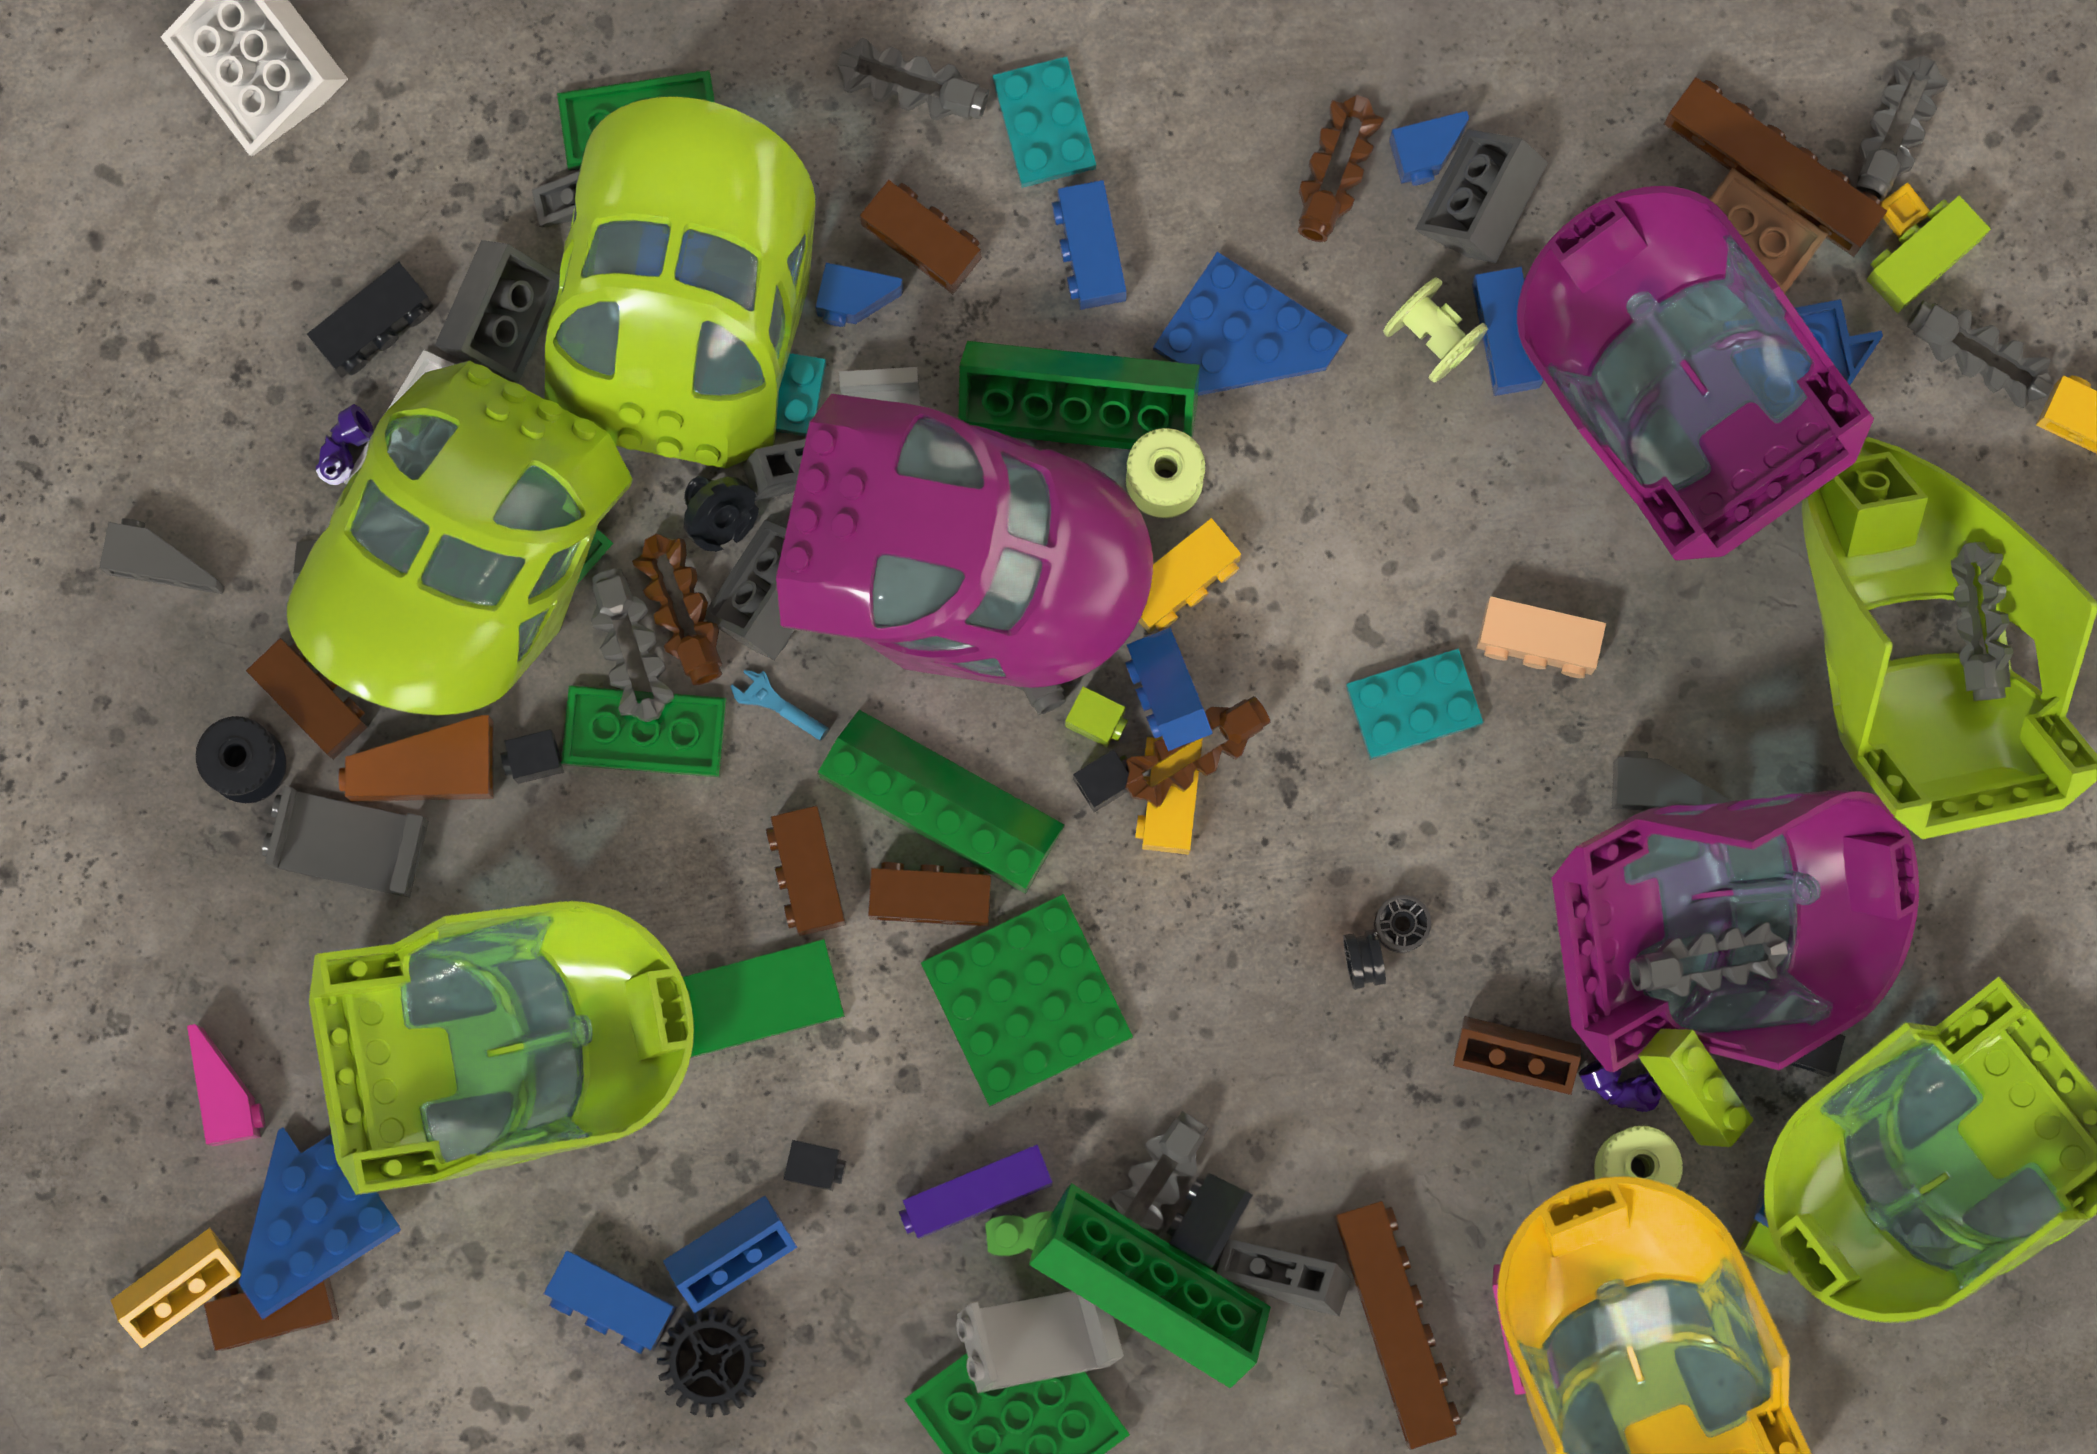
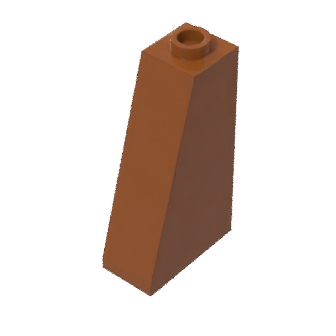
M479 715L345 757V767L339 769L340 791H345V797L350 801L493 799L494 721L489 715Z

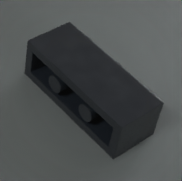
M397 262L309 331L307 335L339 376L343 378L346 374L354 375L362 370L368 363L367 358L378 349L384 351L391 347L399 338L397 334L407 326L414 327L423 322L430 313L428 310L433 307V304L402 264Z

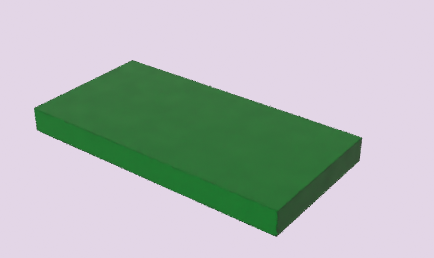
M710 70L557 93L568 170L572 171L581 168L587 141L593 130L605 117L623 106L657 97H687L715 103Z
M569 686L562 765L720 778L727 705L726 698L674 694L675 699L665 705L659 719L644 722L633 715L620 714L619 705L624 690ZM634 691L638 703H641V700L646 698L654 699L652 692Z
M825 939L683 977L693 1014L694 1038L691 1058L845 1017Z

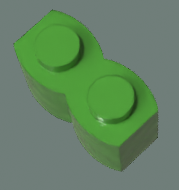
M1053 1211L1036 1213L1027 1219L1019 1216L1004 1215L989 1220L985 1223L988 1253L999 1257H1012L1024 1253L1028 1249L1033 1251L1037 1237Z

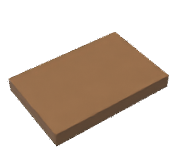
M1734 168L1730 170L1709 199L1728 217L1784 294L1828 235ZM1742 252V256L1747 261L1749 267L1756 271L1751 262Z

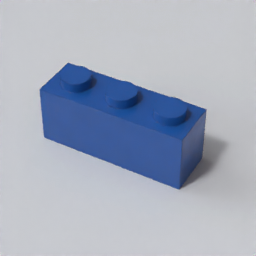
M1104 180L1059 188L1058 201L1052 202V210L1055 224H1063L1065 238L1059 239L1063 262H1071L1073 276L1067 277L1071 300L1078 299L1080 310L1126 301L1127 291Z
M1522 267L1476 274L1472 282L1479 323H1485L1488 327L1483 337V343L1494 396L1538 389L1544 381L1526 354L1518 332L1517 309L1521 289L1525 281Z
M1171 627L1127 644L1132 660L1125 662L1133 684L1142 683L1143 687L1135 690L1143 710L1152 709L1153 714L1146 716L1154 738L1162 736L1168 751L1213 734Z
M763 1196L663 1260V1263L676 1287L693 1312L696 1313L796 1249L797 1245L767 1197Z
M567 1250L544 1292L545 1295L552 1298L549 1306L568 1316H571L574 1310L587 1316L585 1325L604 1335L607 1334L609 1329L623 1335L620 1343L642 1354L644 1348L655 1350L677 1308Z

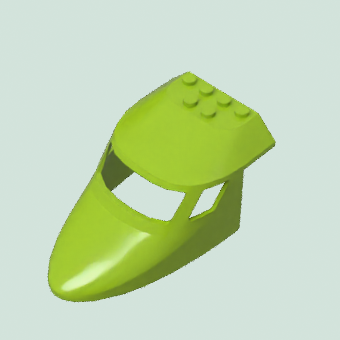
M1866 437L1857 460L1853 465L1802 500L1804 537L1824 630L1825 653L1833 710L1840 741L1856 768L1892 815L1921 839L2063 810L2097 781V753L2066 717L2097 614V601L2042 545L2008 515L1970 486L1942 468L1898 446ZM1984 542L1990 552L2003 555V560L1993 577V581L2006 586V596L1996 604V610L2007 613L2009 621L2034 640L2042 692L2015 673L2011 668L2010 660L2008 663L2011 687L2005 688L2006 698L1974 701L1973 691H1966L1964 667L1960 662L1958 653L1924 654L1889 661L1892 643L1869 610L1880 606L1914 600H1955L1953 592L1959 584L1952 574L1951 560L1958 557L1965 544ZM1971 563L1975 568L1973 585L1977 587V609L1985 643L1987 637L1986 617L1981 609L1984 600L1982 584L1978 581L1981 569L1977 563ZM2004 630L1997 641L2008 645L2006 630ZM1985 643L1986 654H1989L1988 645Z

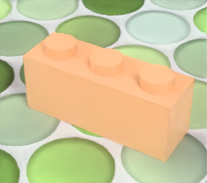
M1490 596L1486 603L1476 648L1485 650L1484 655L1492 659L1507 660L1508 656L1524 659L1523 665L1531 668L1546 669V666L1550 665L1562 668L1561 673L1566 676L1585 678V674L1592 675L1597 668L1606 623Z

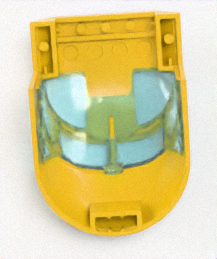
M1605 1177L1571 1186L1555 1194L1537 1207L1522 1222L1513 1235L1501 1262L1497 1287L1498 1310L1510 1353L1521 1377L1536 1428L1547 1454H1812L1789 1407V1353L1736 1243L1722 1222L1706 1206L1687 1193L1658 1181L1638 1177Z

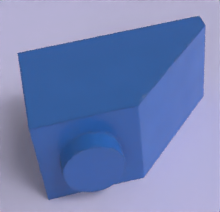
M1467 111L1392 129L1389 142L1401 184L1412 182V185H1422L1435 179L1434 176L1439 175L1466 129L1469 120Z
M825 263L816 303L817 316L822 317L824 323L832 326L845 327L846 323L857 324L902 296V278Z

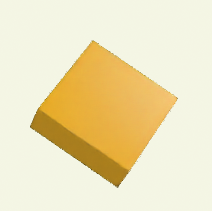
M1906 183L1884 199L1881 206L1887 210L1883 217L1884 221L1898 238L1913 225H1918L1925 220L1930 212L1929 208L1909 183Z

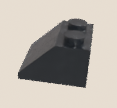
M1208 1173L1205 1180L1197 1177L1186 1196L1187 1199L1192 1201L1185 1216L1177 1212L1166 1232L1172 1236L1169 1244L1203 1265L1212 1268L1253 1195L1211 1173Z

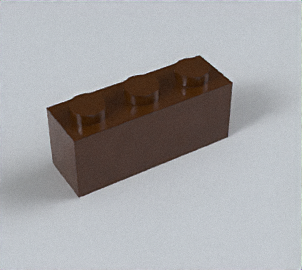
M888 180L860 214L861 226L953 295L981 260V249L978 247L979 241L968 231L961 229L958 232L948 225V217L936 207L931 206L927 209L917 201L918 195L910 187L903 183L897 186Z
M280 638L246 671L309 737L334 760L368 728L360 720L365 713L350 697L342 701L333 692L338 685L325 677L320 671L316 674L306 664L308 660L297 647L295 641L288 646Z
M813 806L771 816L773 827L766 828L771 852L778 850L782 865L775 867V872L780 890L788 889L791 904L784 905L789 929L796 927L799 936H804L845 926L846 922L818 807Z
M881 862L880 869L871 868L868 912L870 920L989 927L992 879L991 875H983V868L960 867V873H945L944 866L920 865V871L904 870L905 864L895 862Z
M1464 1016L1453 1066L1571 1095L1581 1059V1044Z
M329 1277L263 1320L246 1294L238 1293L237 1287L220 1291L214 1295V1301L204 1303L215 1351H225L340 1320Z

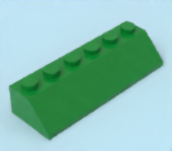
M967 341L959 365L958 418L970 425L983 427L1015 438L1131 450L1139 438L1156 429H1176L1186 433L1193 439L1200 365Z
M861 710L857 711L837 737L818 770L820 779L978 868H983L987 873L1025 894L1028 892L1065 827L1063 823Z
M1071 1183L1067 1187L1037 1237L1029 1265L1225 1386L1233 1387L1257 1364L1271 1306Z

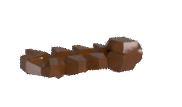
M1355 95L1343 103L1334 100L1331 102L1329 110L1333 128H1321L1319 136L1320 146L1325 153L1314 152L1309 161V167L1315 180L1302 181L1299 188V194L1304 207L1299 218L1298 233L1306 239L1315 242H1326L1334 229L1336 220L1352 210L1355 199L1346 191L1361 183L1364 169L1357 165V163L1366 161L1370 157L1374 146L1367 139L1381 128L1384 119L1374 114L1368 98ZM1346 117H1355L1362 122L1336 196L1327 190L1320 191Z
M655 534L645 539L642 555L632 562L636 568L652 578V581L644 588L643 592L648 599L658 601L662 605L653 614L655 624L675 632L665 643L664 649L667 653L680 660L685 675L690 677L693 685L711 682L722 675L720 669L722 662L716 648L719 634L718 625L713 622H703L707 612L708 601L703 593L694 591L698 581L696 568L685 566L687 555L685 540L681 538L671 540L665 536ZM666 554L668 561L673 566L674 577L679 589L683 593V600L688 614L694 622V630L696 632L694 635L685 637L684 630L678 622L672 598L666 590L663 574L657 566V559L661 555Z
M1253 696L1248 700L1240 701L1231 708L1213 706L1208 708L1205 714L1211 730L1213 731L1219 727L1221 734L1227 741L1153 787H1150L1146 782L1143 773L1193 742L1168 751L1164 739H1160L1153 743L1154 756H1135L1127 759L1129 775L1125 788L1132 799L1149 801L1157 809L1162 805L1171 785L1182 792L1189 789L1193 782L1195 770H1198L1205 776L1215 773L1221 752L1235 760L1243 755L1248 739L1261 732L1264 726L1271 723L1261 702Z

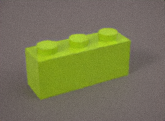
M1960 195L1950 204L1943 199L1927 214L1931 219L1921 229L1917 224L1913 225L1898 239L1902 245L1896 251L1891 253L1886 249L1870 264L1874 270L1866 280L1897 314L1981 242L1991 230Z
M1660 1029L1638 1055L1698 1145L1732 1147L1753 1122L1754 1119L1693 1030Z

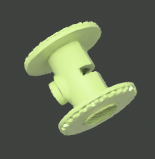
M1437 277L1430 280L1413 294L1393 315L1383 330L1384 334L1390 337L1404 325H1407L1421 340L1428 334L1431 336L1426 345L1441 359V362L1429 376V379L1434 383L1460 364L1481 341L1488 330L1487 325L1481 323L1466 335L1458 326L1462 318L1447 303L1440 308L1431 300L1442 285V281Z
M1156 429L1139 438L1128 455L1126 472L1127 492L1137 508L1145 514L1156 518L1177 517L1191 509L1201 494L1205 475V459L1201 448L1189 435L1176 429ZM1164 469L1171 471L1174 475L1169 478H1163L1157 472Z
M1634 1126L1612 1135L1601 1145L1595 1157V1179L1619 1176L1637 1177L1631 1170L1633 1158H1638L1645 1165V1173L1642 1177L1644 1179L1658 1181L1677 1188L1682 1177L1683 1162L1677 1145L1666 1133L1650 1126Z

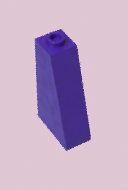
M1035 1145L904 1199L903 1203L906 1209L899 1211L907 1234L915 1231L917 1238L921 1239L1052 1186V1180L1039 1147Z

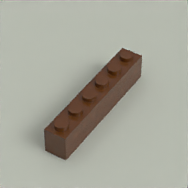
M1695 77L1669 112L1664 125L1728 170L1734 168L1823 230L1828 234L1826 237L1828 240L1852 257H1855L1887 212L1886 209L1881 207L1882 202L1873 194L1866 191L1861 193L1851 186L1848 177L1835 169L1828 170L1818 163L1817 156L1807 148H1797L1788 142L1786 135L1779 128L1770 124L1766 126L1754 118L1755 114L1746 105L1739 102L1734 104L1725 98L1722 90L1716 84L1708 80L1701 81Z
M1383 1201L1334 1216L1407 1448L1412 1450L1456 1436L1455 1426L1461 1425L1460 1417L1454 1401L1447 1403L1442 1388L1449 1385L1444 1367L1441 1362L1434 1363L1430 1348L1436 1346L1435 1339L1429 1323L1422 1325L1417 1310L1424 1306L1417 1285L1410 1286L1405 1270L1411 1269V1265L1404 1245L1397 1247L1393 1232L1399 1230L1392 1207L1385 1209Z

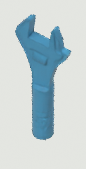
M743 671L744 674L754 681L744 693L733 684L731 685L734 698L738 703L758 705L772 709L819 741L824 739L829 730L824 724L782 699L771 687L767 674L764 671L760 674L753 671Z

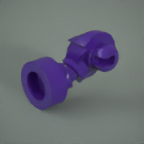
M355 404L339 412L338 423L330 430L332 432L331 437L326 435L325 444L320 448L319 464L316 466V472L328 484L338 485L344 483L351 476L354 464L353 457L348 450V445L352 443L356 446H361L370 440L374 432L368 416Z
M1598 1060L1588 1064L1579 1071L1578 1074L1585 1089L1596 1091L1605 1100L1609 1099V1105L1647 1112L1654 1110L1660 1101L1661 1089L1653 1077L1648 1074H1640L1637 1077L1628 1078L1624 1082L1619 1083L1618 1079L1622 1073L1621 1069L1614 1073L1606 1071Z

